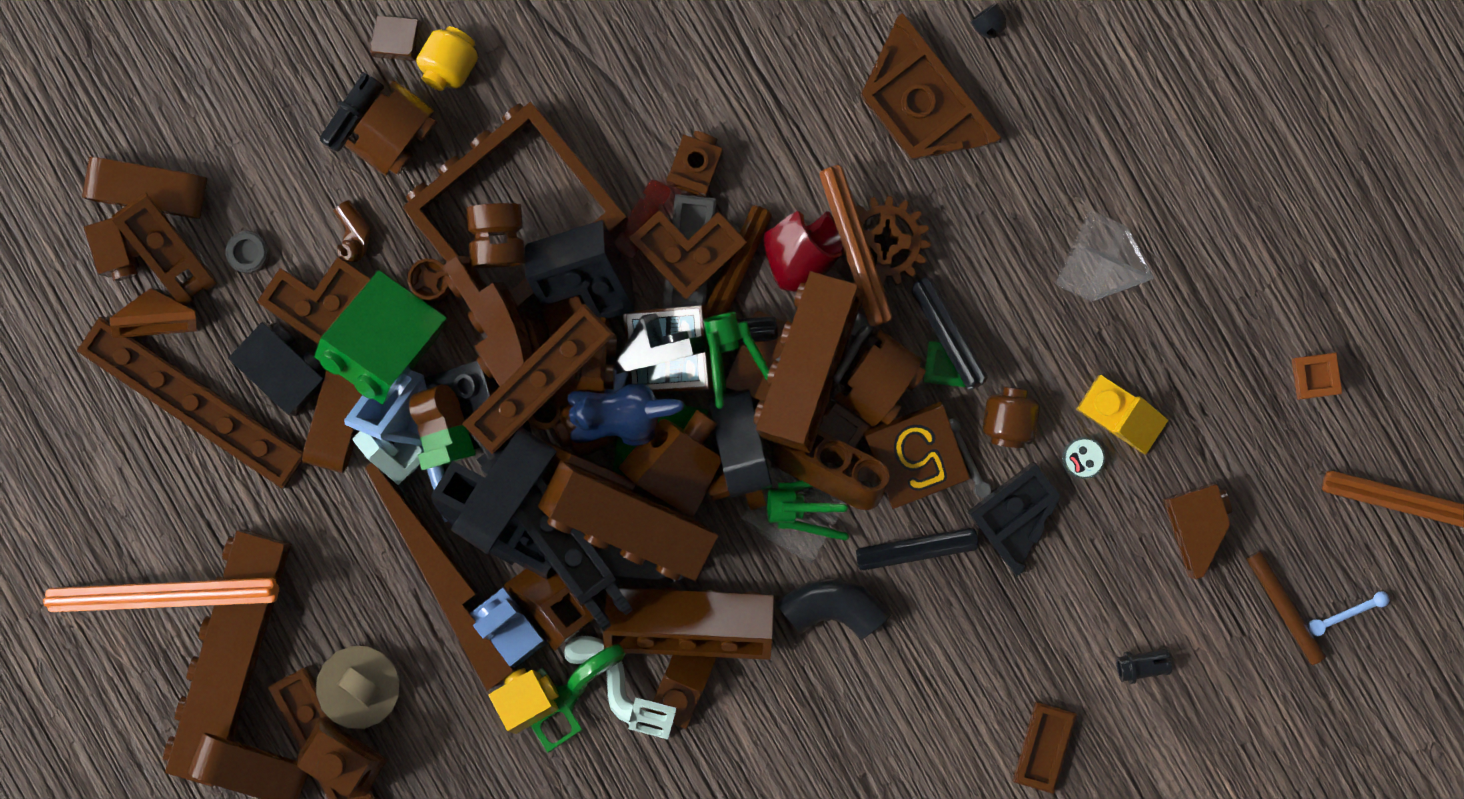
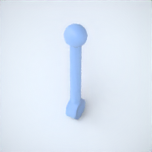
M1383 591L1377 592L1373 599L1323 621L1319 619L1311 620L1308 624V629L1312 635L1321 636L1327 627L1373 607H1386L1390 601L1389 595Z

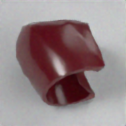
M796 211L764 233L767 259L774 281L781 290L797 292L800 283L807 282L810 271L825 275L844 251L834 218L829 211H826L819 219L808 226H805L804 214Z

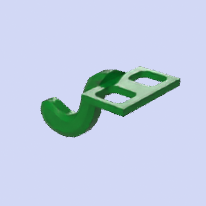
M620 644L611 645L582 663L573 672L568 684H554L559 694V697L555 698L554 701L559 710L531 725L547 753L583 730L573 715L576 701L584 693L586 686L592 679L623 660L626 652ZM544 667L536 671L542 677L548 675ZM562 712L572 727L571 732L557 742L551 743L542 730V723L556 713Z

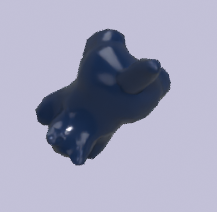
M629 384L614 393L571 391L568 395V402L573 407L569 411L571 423L576 428L571 431L570 439L574 443L584 444L603 437L616 435L621 437L625 444L631 446L644 445L649 443L656 435L655 428L658 423V417L670 416L684 409L685 405L681 400H656L651 388L644 384Z

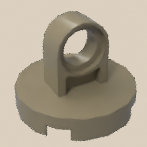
M350 646L335 652L323 663L316 680V696L321 710L333 722L346 728L365 729L380 723L392 712L399 697V678L394 665L383 653L368 646Z

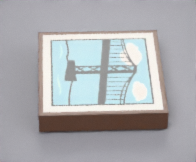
M706 305L635 310L624 314L626 344L640 318L643 315L656 313L663 336L688 331L689 338L703 336L707 349L705 353L629 371V384H644L650 387L653 393L713 388L710 348L703 323L707 319Z

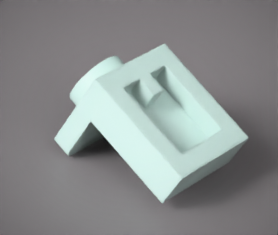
M361 431L352 438L366 458L398 485L416 470L420 464L417 454L424 452L418 445L399 442L393 444L391 441L381 440Z

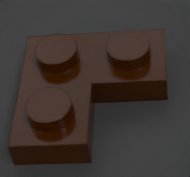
M660 210L629 238L635 247L685 300L695 293L747 244L744 238L719 212L689 240L684 237Z
M337 257L314 291L284 269L279 268L257 303L319 344L323 334L370 281V278Z

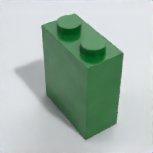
M378 270L320 338L314 357L320 361L321 365L328 372L335 375L339 374L352 383L361 395L369 399H375L384 405L437 340L447 317Z

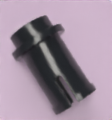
M1167 648L1133 655L1130 651L1124 652L1123 656L1116 658V667L1120 681H1128L1129 684H1135L1136 679L1164 674L1170 675L1172 673L1171 662L1154 664V662L1165 661L1166 658H1170Z

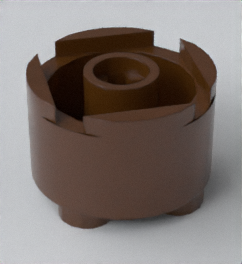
M395 79L388 85L395 90L391 96L388 97L381 93L353 132L360 136L357 142L347 140L345 144L346 148L385 177L390 172H393L395 175L401 173L413 156V154L407 151L416 138L424 141L438 123L432 118L435 109Z
M878 329L872 334L878 341L871 348L866 344L862 347L839 382L844 386L841 392L833 390L831 394L834 400L871 426H875L879 422H883L886 425L890 424L901 409L902 404L897 402L906 388L912 391L926 372L924 368L919 366L921 362L920 357Z

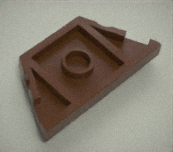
M903 13L900 14L860 95L871 111L911 161L991 145L999 141L1001 137L906 16Z

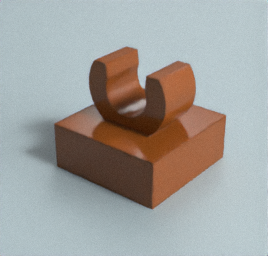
M1337 353L1291 359L1297 400L1342 394Z

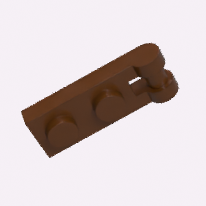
M147 192L112 215V221L180 304L187 306L194 301L193 296L203 288L208 291L218 284L211 271L201 262ZM189 269L193 276L182 283L176 276Z

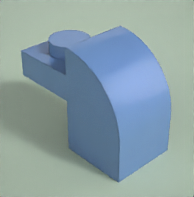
M505 588L500 589L470 613L476 621L473 627L483 639L490 640L510 667L519 666L548 643Z

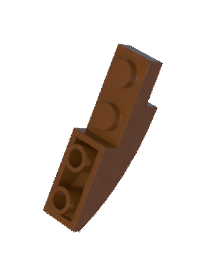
M456 256L443 265L449 275L446 277V282L451 291L458 298L463 297L471 309L468 316L478 332L481 334L485 332L488 336L474 346L480 355L477 357V362L482 371L489 378L494 377L498 385L501 386L533 355L525 323L504 282L492 283L487 286L477 269L471 267L468 256Z

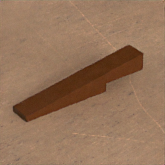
M371 463L365 468L367 474L486 691L490 690L517 667H510L490 640L483 639L473 627L476 621L470 614L473 610L467 602L477 595L479 590L396 483Z

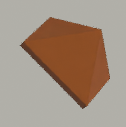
M149 288L110 317L112 338L197 331L196 314L194 310Z

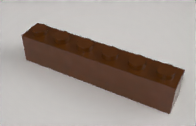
M237 530L235 537H228L223 550L222 559L227 561L223 577L217 576L215 580L274 578L276 583L280 585L292 543L248 530ZM274 603L214 605L211 617L205 616L198 639L203 641L199 657L194 656L187 671L186 679L192 681L187 697L182 696L175 712V720L180 721L175 737H169L163 752V760L168 761L165 773L211 787L215 786L198 780L187 772L203 733H210L234 741Z

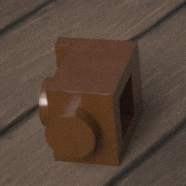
M694 131L692 137L683 134L666 180L667 185L700 197H707L723 153V148L716 146L718 139L699 131ZM692 154H700L704 158V163L701 167L693 168L688 164V159Z
M112 218L83 227L98 275L108 278L112 277L113 281H121L138 275L136 269L140 268L137 257L140 254L115 225Z

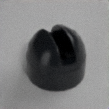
M996 2L976 15L970 23L979 35L992 39L996 38V32H1004L1006 17Z

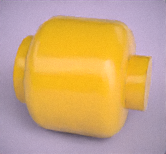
M451 26L447 27L446 30H434L416 59L419 69L424 73L422 80L430 87L439 91H443L445 87L460 88L478 60V54L474 49V40L463 31Z

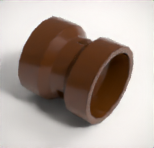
M425 258L412 265L408 272L407 282L414 295L427 302H438L444 300L451 292L446 282V277L449 275L441 262Z

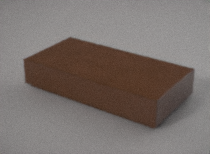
M1035 701L1012 781L1014 783L1054 794L1077 716L1075 712Z

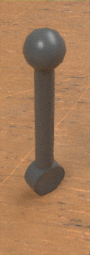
M953 418L949 419L960 453L974 480V493L979 498H986L991 493V486L983 482L959 432L961 428L960 422Z

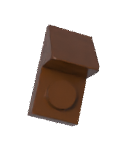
M672 655L653 702L676 708L673 724L684 729L687 728L717 657ZM649 709L648 711L660 715H667L663 712Z

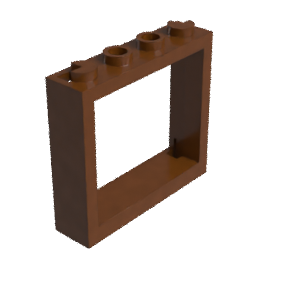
M531 101L524 107L519 103L507 111L502 117L504 124L493 133L487 129L479 134L470 143L472 150L461 159L454 156L446 161L438 169L440 176L429 185L423 182L411 190L406 196L409 202L402 207L446 262L459 256L422 211L531 122L605 211L594 222L603 220L611 235L628 221L624 213ZM526 278L509 291L518 310L535 298V294Z

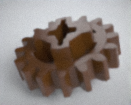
M887 196L884 205L879 206L878 201L873 197L869 200V210L866 211L860 205H857L856 209L862 225L871 217L880 215L878 225L871 231L864 230L871 253L875 258V265L882 286L886 281V277H891L893 283L899 285L901 283L900 273L904 272L912 278L916 274L912 267L913 262L920 265L925 263L926 259L919 254V251L930 248V242L921 240V235L926 233L929 227L928 225H917L916 221L922 214L920 211L913 212L911 215L906 212L908 201L904 200L899 207L893 206L892 196ZM896 217L908 226L911 235L903 234L895 225ZM887 223L889 239L896 240V245L889 247L883 260L881 244L874 243V238L881 236ZM843 251L842 257H846L845 251ZM898 252H911L904 263L890 268L892 257Z

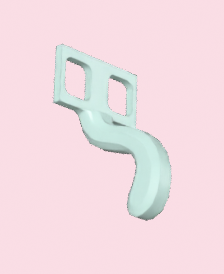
M592 636L572 638L566 644L564 650L565 659L574 664L584 663L604 649V641ZM622 661L607 669L608 701L613 713L620 720L629 724L628 729L668 739L676 708L636 697L634 702L629 700L625 692V673ZM641 708H649L652 710L663 712L667 715H660L642 710ZM637 722L655 725L661 727L662 730L640 725Z

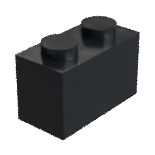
M261 322L228 359L287 415L296 416L321 390L325 377L322 372L325 368L309 351L302 355L292 345L296 338L280 323L273 327L271 324Z

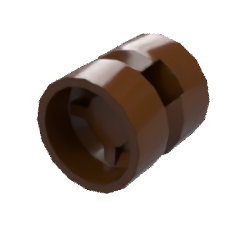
M493 203L467 207L468 231L475 235V239L469 243L471 267L497 268L525 264L524 241L517 237V232L523 229L521 204ZM503 235L502 244H490L489 236Z

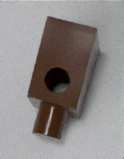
M696 410L684 429L668 419H662L656 425V435L647 444L636 446L620 464L618 469L637 486L693 518L721 463L720 455L705 443L718 423L699 410Z
M320 718L298 754L297 766L340 794L352 798L367 795L388 759Z

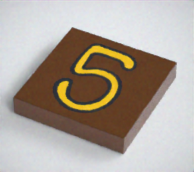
M941 401L894 419L888 425L884 423L863 432L872 457L884 463L889 470L890 477L885 492L892 509L970 479Z

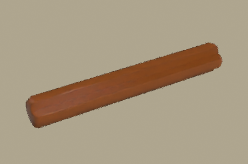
M835 165L825 168L820 172L819 176L855 284L859 286L864 295L862 305L868 323L871 326L887 323L892 320V313L843 167Z
M1327 471L1323 478L1322 490L1326 493L1464 528V504L1336 471Z

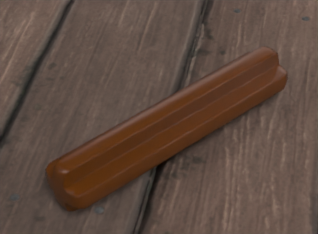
M758 205L751 207L739 233L747 244L725 264L706 305L707 317L728 313L772 218V213L769 210Z

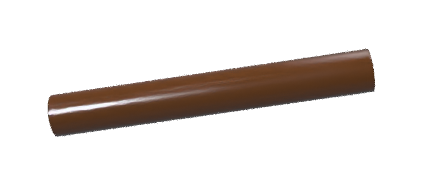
M1261 551L1246 558L1247 562L1310 664L1315 665L1324 660L1326 656Z

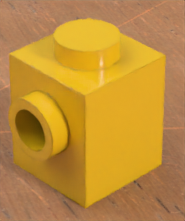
M525 668L509 674L503 679L504 686L488 694L506 730L514 734L521 732L559 710L554 701L555 698L559 697V694L548 675L542 677L540 673L534 670L527 672Z

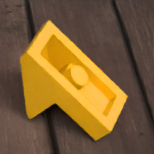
M1102 375L1097 376L1076 408L1077 411L1144 455L1147 454L1168 422V419L1145 399L1134 397Z

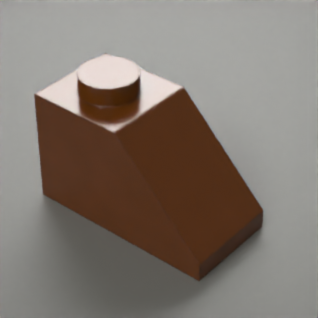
M1207 484L1162 499L1188 578L1199 579L1204 577L1230 526L1227 514L1232 513L1231 502L1224 489L1219 491L1217 484Z

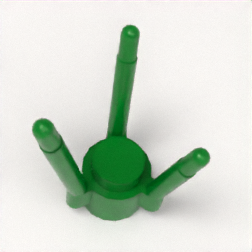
M734 312L712 316L703 321L710 348L715 403L719 409L723 408V395L727 394L722 353L739 348V339H743L766 380L769 373L767 363L750 334L748 322H738Z
M802 480L792 483L778 482V489H769L767 495L768 522L777 523L778 529H795L844 541L849 539V534L846 532L795 520L803 519L804 512H846L848 510L846 504L804 503L803 494H796L795 491L812 488L813 486Z

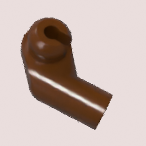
M346 200L333 210L345 227L342 245L337 246V254L345 262H357L367 252L371 230L352 202Z

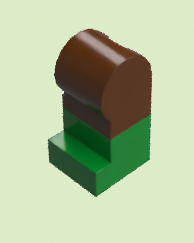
M441 384L411 396L409 410L412 419L418 425L417 429L424 449L423 453L417 454L422 470L446 465L452 461L456 462L476 455L468 429L462 424L465 419L458 398L449 386Z

